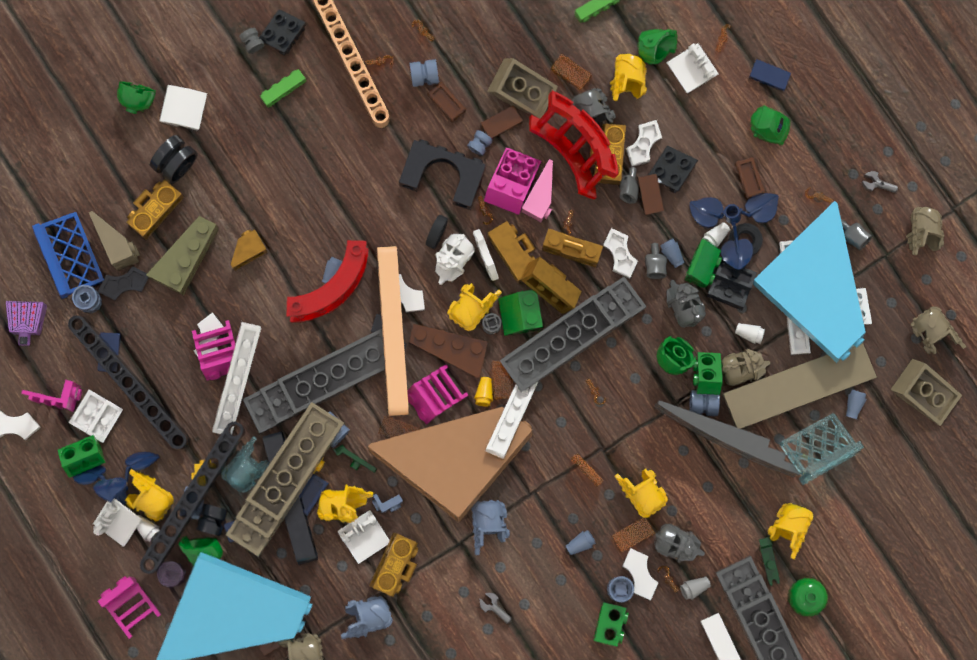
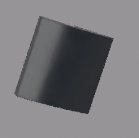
M722 259L706 297L743 310L757 272L747 268L736 270Z

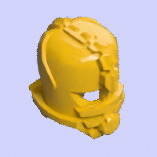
M620 54L615 60V77L610 82L614 101H617L619 94L624 91L632 92L633 96L637 99L645 95L647 91L645 87L646 64L640 57L631 54Z
M465 284L461 288L460 299L457 302L455 300L452 302L447 314L450 320L459 324L461 328L463 327L467 331L474 330L485 314L489 313V309L493 307V303L502 291L498 290L495 294L490 292L481 301L473 295V284Z
M131 469L129 474L133 476L132 484L141 493L139 495L129 494L125 499L127 506L131 509L136 508L138 512L139 510L145 512L144 515L151 520L159 521L163 519L164 515L168 512L167 510L171 508L174 502L172 494L154 484L155 478L152 479L149 475H144L141 472L136 473V471Z
M644 469L641 475L643 481L635 487L628 478L623 479L619 474H616L615 478L622 487V491L625 492V497L630 499L640 516L650 517L651 514H655L656 511L666 506L668 498L662 487L658 488L656 485V475L652 470L647 471V469Z
M345 485V490L332 491L328 489L322 491L317 515L321 520L324 519L325 521L355 522L358 519L356 508L366 505L367 498L373 497L374 493Z
M785 503L777 513L779 519L775 520L774 525L769 527L768 534L772 541L779 539L780 536L791 541V558L795 559L799 548L801 549L802 542H805V534L813 520V514L809 509L792 503Z

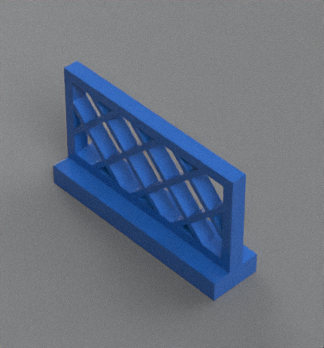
M76 212L41 225L38 223L32 226L61 300L67 298L77 288H69L68 281L71 276L81 280L78 286H81L83 281L86 282L83 285L91 287L104 281ZM72 218L76 221L74 231L64 227L66 221ZM55 226L59 228L56 237L47 234L45 228ZM62 230L72 233L68 243L58 239ZM74 235L83 238L84 242L81 248L71 244ZM56 242L66 245L63 254L54 251ZM69 247L79 251L75 260L65 256ZM82 252L90 255L91 259L88 265L78 261ZM63 259L73 262L70 272L61 268ZM76 264L86 268L82 277L72 273ZM88 270L96 272L99 279L94 281L85 279Z

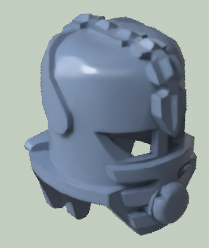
M499 500L476 502L471 511L473 513L475 555H479L480 547L483 546V535L497 534L500 542H505V539L509 538L510 532L507 529L506 523H504V518H507V511L503 502Z
M381 596L370 597L367 599L368 602H363V600L357 602L355 600L349 601L348 606L345 607V612L349 615H356L357 623L348 626V631L342 634L341 638L366 637L368 632L388 628L392 623V617L387 601Z

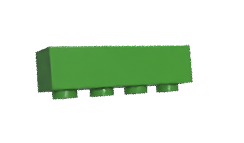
M591 0L576 9L574 14L580 23H585L590 20V17L599 15L602 10L606 11L610 8L609 6L618 4L620 0Z
M299 69L292 71L288 77L282 78L281 82L273 84L268 91L265 90L261 93L260 97L267 108L306 82Z

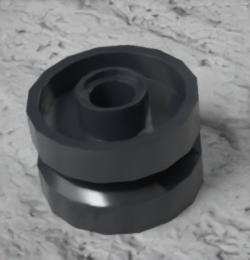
M173 135L158 148L149 166L157 173L163 172L162 177L169 184H174L189 171L197 159L198 153L191 146L185 147L184 140L178 135Z

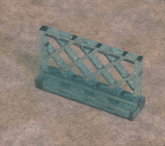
M834 413L779 443L801 474L799 480L802 485L852 458L864 448L860 441L856 443ZM829 420L833 422L835 429L828 427ZM815 428L823 431L822 437L815 434ZM827 432L835 435V441L827 439ZM802 435L810 438L809 444L802 442ZM839 437L844 438L848 445L839 443ZM814 439L822 442V448L814 446ZM788 443L797 445L796 451L791 450ZM826 444L834 446V452L826 450ZM801 447L809 449V456L801 453ZM813 451L821 453V460L813 457ZM800 458L808 461L807 468L803 467Z

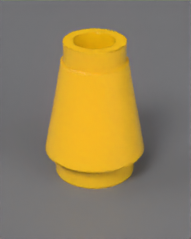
M480 378L474 397L476 405L488 407L493 402L491 378Z

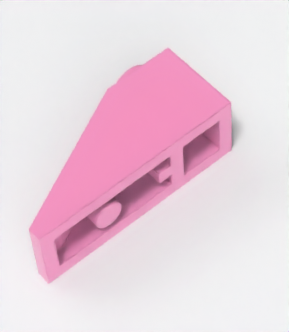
M550 159L521 210L522 213L539 222H542L543 218L547 219L552 211L550 205L553 161Z

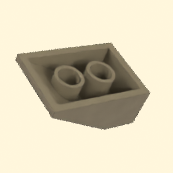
M505 58L487 92L530 115L541 118L548 107V95L552 90L556 91L558 86L514 58Z
M93 211L89 212L111 265L120 271L138 263L137 256H140L136 245L132 241L129 242Z
M915 359L910 361L891 388V391L938 426L942 425L962 396L926 363Z

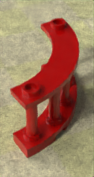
M552 90L548 95V110L541 118L533 115L530 116L529 131L548 141L562 154L574 173L578 194L595 200L597 198L595 185L605 175L614 179L619 175L616 156L611 153L609 148L611 144L595 120L585 110L580 111L572 105L573 101ZM555 113L567 119L559 130L547 123ZM572 125L582 133V136L574 145L564 136ZM588 141L593 154L585 162L579 150ZM597 161L598 172L592 177L590 167Z
M347 240V248L342 264L326 284L311 293L287 297L286 316L290 317V323L315 320L333 312L348 300L358 287L366 270L369 248H366L367 241Z

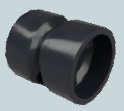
M204 503L201 511L203 518L199 519L196 530L221 536L223 530L221 523L225 521L228 510Z

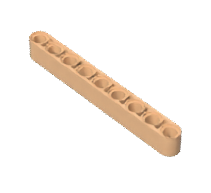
M312 0L374 125L378 128L386 127L390 120L388 110L333 1L327 0L328 3L321 6L319 5L321 0ZM329 16H335L336 20L334 22H328L327 18ZM338 32L345 34L340 39L335 37ZM347 48L353 50L349 55L343 54V51ZM354 65L361 66L359 71H353L351 68ZM362 81L369 83L366 88L359 86ZM374 97L378 101L375 104H369L367 102L368 99ZM384 114L386 118L383 121H378L376 116Z
M377 247L388 415H408L397 247Z

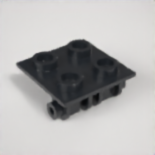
M278 9L259 39H262L263 43L279 50V53L285 56L289 54L290 49L293 47L291 44H296L294 40H299L298 37L305 31L306 22Z
M667 146L648 175L657 174L658 182L669 187L671 192L676 193L680 191L681 186L686 182L687 177L695 168L698 160Z

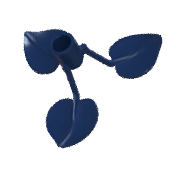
M766 193L751 197L745 204L747 212L743 211L742 208L739 209L735 204L726 206L723 211L721 201L713 197L690 201L689 205L693 218L702 227H714L718 223V218L723 219L724 216L726 221L732 224L735 241L730 240L724 243L721 248V256L726 264L736 270H741L750 262L753 256V246L748 239L738 241L736 223L740 221L741 214L747 217L753 216L754 221L758 223L771 221L777 212L779 196Z
M137 452L130 455L125 460L127 465L125 479L117 477L106 480L102 475L106 472V468L102 465L77 474L72 478L76 483L82 485L91 484L99 478L101 481L94 485V492L110 503L116 499L121 504L126 505V491L129 490V471L131 469L134 471L145 469L158 460L160 456L151 452Z

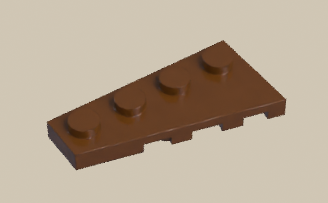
M413 324L409 340L410 344L477 379L480 378L488 341Z

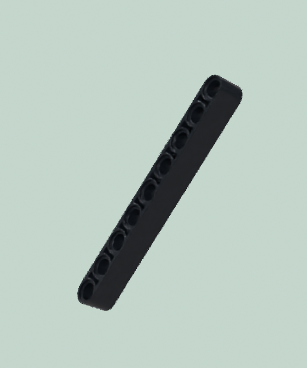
M78 315L71 317L68 327L168 444L174 449L186 448L189 445L188 435L110 347L93 325L84 317ZM78 320H82L83 326L77 330L75 323ZM94 334L95 341L89 344L87 341L88 336ZM106 348L108 355L102 359L100 351ZM115 363L120 364V371L118 373L112 371V366ZM128 377H131L133 380V384L131 387L127 388L125 386V380ZM140 392H144L146 396L143 402H139L137 399ZM153 406L158 408V414L155 417L150 415V409ZM165 421H169L171 424V428L168 431H164L162 428ZM178 435H181L184 440L180 446H177L175 443V438Z
M230 422L225 427L140 562V568L144 573L153 574L160 569L245 434V428L239 422ZM236 425L239 426L240 433L237 436H232L230 433L231 428ZM224 442H228L230 445L226 453H222L220 450V445ZM212 459L219 461L217 469L212 470L209 463ZM203 475L208 477V484L206 486L199 484V478ZM192 492H195L198 496L195 503H191L188 500V496ZM180 509H185L187 512V517L184 520L178 518V511ZM171 525L176 528V534L173 537L167 534V529ZM160 542L164 543L166 547L162 554L156 550ZM149 559L155 563V567L151 571L146 568V562Z

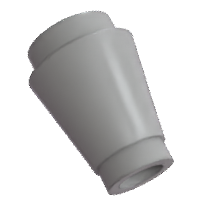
M703 577L685 581L683 585H680V590L686 600H693L710 588L711 585L708 578Z

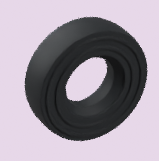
M440 214L437 216L428 234L426 246L433 249L437 247L446 229L447 217Z
M749 223L737 225L738 237L743 233H747L752 237L753 255H755L763 243L760 230ZM733 229L728 236V241H735Z

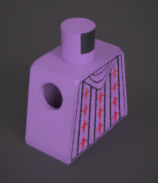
M6 301L9 332L19 335L18 345L30 346L31 335L41 334L47 305L43 302Z

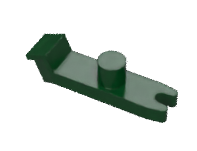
M343 444L333 449L337 456L344 453L352 458L353 462L350 467L356 471L360 465H363L373 473L376 472L377 468L347 450Z
M770 537L759 539L767 581L770 586L773 585V579L779 584L780 578Z

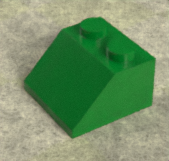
M701 239L684 280L702 288H706L708 284L712 285L715 278L713 270L715 267H719L722 257L719 256L721 250L707 240Z
M534 290L517 292L498 298L504 336L542 330L543 324L538 295Z

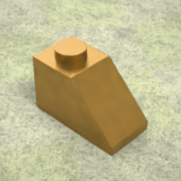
M247 230L238 239L231 262L234 271L268 253L256 230Z

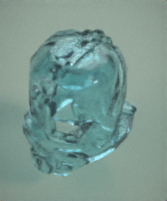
M254 436L245 446H242L240 451H237V455L223 468L221 473L223 480L227 481L237 491L243 493L248 492V490L255 486L256 482L254 480L256 478L260 479L269 465L267 460L258 463L250 456L254 450L253 444L257 439Z

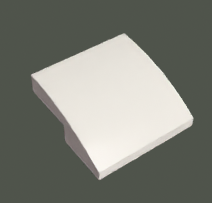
M168 85L159 122L198 131L207 93Z
M88 389L68 423L90 436L94 435L97 440L103 443L123 409Z

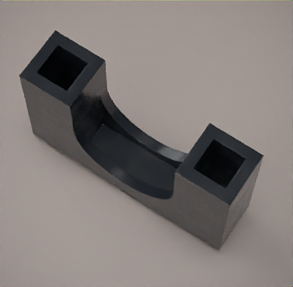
M414 140L399 180V186L417 192L424 172L429 166L439 162L448 163L458 171L460 181L453 198V205L471 210L486 169V164H483V161L478 158H466L460 152H448V149L443 146L437 145V147H434L425 140Z

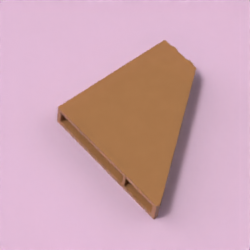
M503 407L371 443L368 449L370 454L459 523L532 437V427L528 422L520 421L504 459L485 451L505 409Z

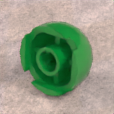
M120 81L117 89V98L119 103L126 107L127 112L137 114L138 111L149 109L155 99L156 92L154 89L140 84L132 85V82Z
M669 336L660 344L657 350V362L668 374H684L695 364L696 356L694 357L692 354L694 349L681 337L675 339Z
M802 578L793 583L788 591L790 606L795 613L801 616L812 617L818 615L827 605L828 594L826 588L816 579Z

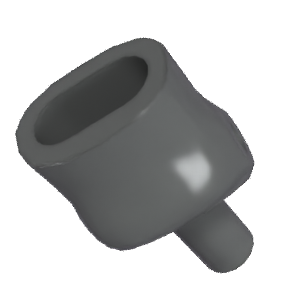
M634 167L629 168V174L625 175L619 184L620 198L629 204L637 202L640 190L639 184L635 180L637 169Z
M841 219L846 242L853 245L859 251L862 250L871 241L872 235L861 224L854 223L850 226Z
M652 243V254L645 256L647 277L662 279L667 276V257L659 254L658 243Z

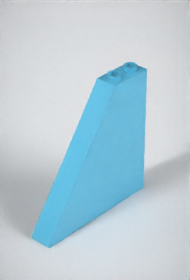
M834 201L754 279L753 285L837 363L840 359L844 361L851 354L850 350L854 346L857 348L865 340L863 338L865 327L838 204Z
M201 552L157 660H186L294 638L296 632L301 633L305 623L302 621L304 614H309L312 606L309 603L311 596Z

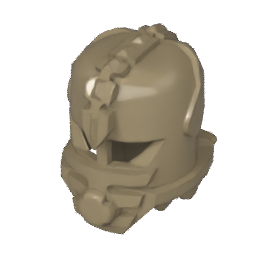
M916 207L911 214L912 232L906 235L912 255H917L918 249L924 247L925 244L932 251L940 250L943 247L942 217L937 210L929 207Z
M930 307L929 310H925L924 313L914 318L911 323L915 336H921L923 339L922 343L925 345L923 347L927 354H936L934 344L947 335L950 336L956 345L959 344L962 349L966 348L962 339L959 338L957 332L954 331V328L938 307Z
M748 348L744 349V352L729 354L721 361L722 378L726 384L731 386L745 383L748 380L755 382L766 374L765 367L770 365V361H763L761 353L749 350Z
M308 633L303 634L302 638L299 639L294 637L278 641L279 646L288 647L289 660H323L321 639L316 634Z

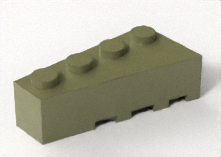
M199 216L146 274L148 278L184 296L219 230L218 226Z

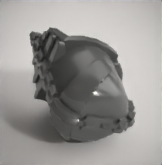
M599 88L585 91L576 95L572 100L574 102L572 105L580 111L585 110L597 124L605 120L607 123L613 124V120L616 118L614 111L610 110L609 106L605 104L607 97Z
M671 280V288L666 291L668 308H673L676 321L681 327H694L706 315L705 306L698 295L699 290L689 283L678 285L674 280Z
M664 524L660 531L656 533L654 546L657 552L666 557L669 556L676 559L678 563L681 561H693L697 555H705V552L700 549L701 542L692 531L686 532L675 525Z

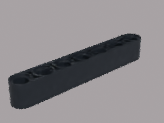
M282 431L263 436L269 464L286 441ZM299 496L286 515L285 521L298 565H303L318 560V554L307 515L303 513L305 508L302 497L299 498Z

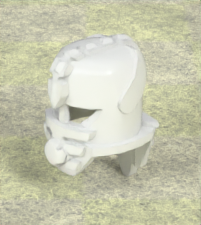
M464 234L450 235L442 244L440 251L435 254L437 258L435 272L440 276L438 282L440 285L444 284L445 281L453 282L464 273V265L470 260L475 251L473 244Z

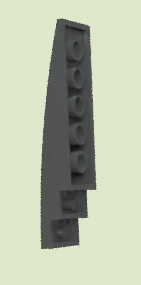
M622 277L595 296L593 295L505 356L500 360V363L520 391L523 392L646 309V305L627 279Z
M382 329L277 379L276 382L244 398L243 402L259 434L304 413L311 402L319 405L385 371Z
M660 400L655 404V409L672 420L737 455L791 477L801 474L803 467L784 461L786 453L768 447L770 439Z
M747 556L715 572L757 660H803L777 604L761 574H759L752 557Z

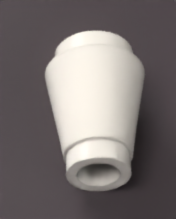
M722 222L706 232L702 239L718 247L730 231V228Z
M738 323L735 334L754 344H761L765 329H762L761 326Z
M138 515L142 520L136 529L145 541L152 543L160 531L159 526Z

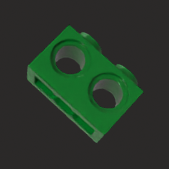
M698 352L695 364L692 366V371H696V374L693 375V386H696L697 394L720 395L722 387L721 353Z
M94 435L58 449L62 468L69 478L106 463L101 445Z
M602 602L593 641L618 646V643H622L624 632L621 629L622 625L627 623L629 614L626 612V608ZM613 609L619 613V618L616 621H612L609 618V612ZM607 629H612L615 633L612 640H607L604 637V632Z

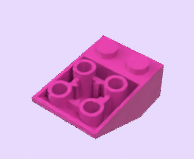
M506 147L487 188L484 201L519 215L541 161Z

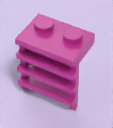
M229 320L225 321V327L197 335L196 330L192 331L200 368L206 380H216L228 374L235 348V340ZM226 333L229 334L228 337L214 340L201 345L199 344V341L223 335ZM231 343V347L202 355V351Z
M447 364L414 383L407 390L408 402L413 405L419 418L426 425L432 422L439 414L468 396L467 393L461 394L445 371L448 368ZM439 374L455 396V400H453L436 375ZM428 380H431L437 390L440 392L442 397L447 402V405H444V403L437 395L435 390L432 388Z
M65 380L61 399L22 390L21 394L28 395V399L35 403H43L50 407L53 405L59 409L65 408L74 412L77 400L79 401L81 398L82 389H80L81 386L77 383Z
M125 576L116 583L118 586L112 591L109 588L103 592L98 603L102 608H107L130 639L133 636L128 630L152 612L157 617L161 613L136 579ZM140 593L143 599L118 617L115 611ZM147 602L150 608L129 625L125 626L122 620Z

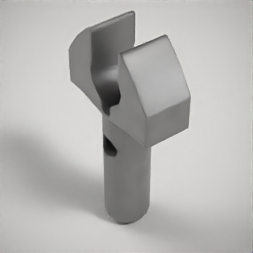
M875 171L864 175V177L871 178L873 183L861 182L863 187L870 192L876 187L896 193L898 190V186L881 181L878 178V172Z
M485 593L491 598L493 605H486L480 599L481 608L485 612L492 610L506 624L509 623L512 618L497 605L499 597L493 593Z

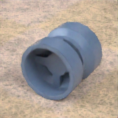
M477 130L473 141H470L467 147L473 153L482 157L486 152L485 148L490 146L493 140L484 132Z

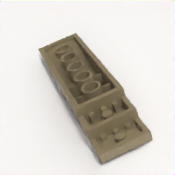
M862 343L857 348L854 346L850 350L851 354L844 361L840 359L836 363L829 355H825L722 394L735 427L742 429L877 378L864 344Z
M311 402L247 497L246 503L236 516V520L226 533V536L259 557L344 425V422Z

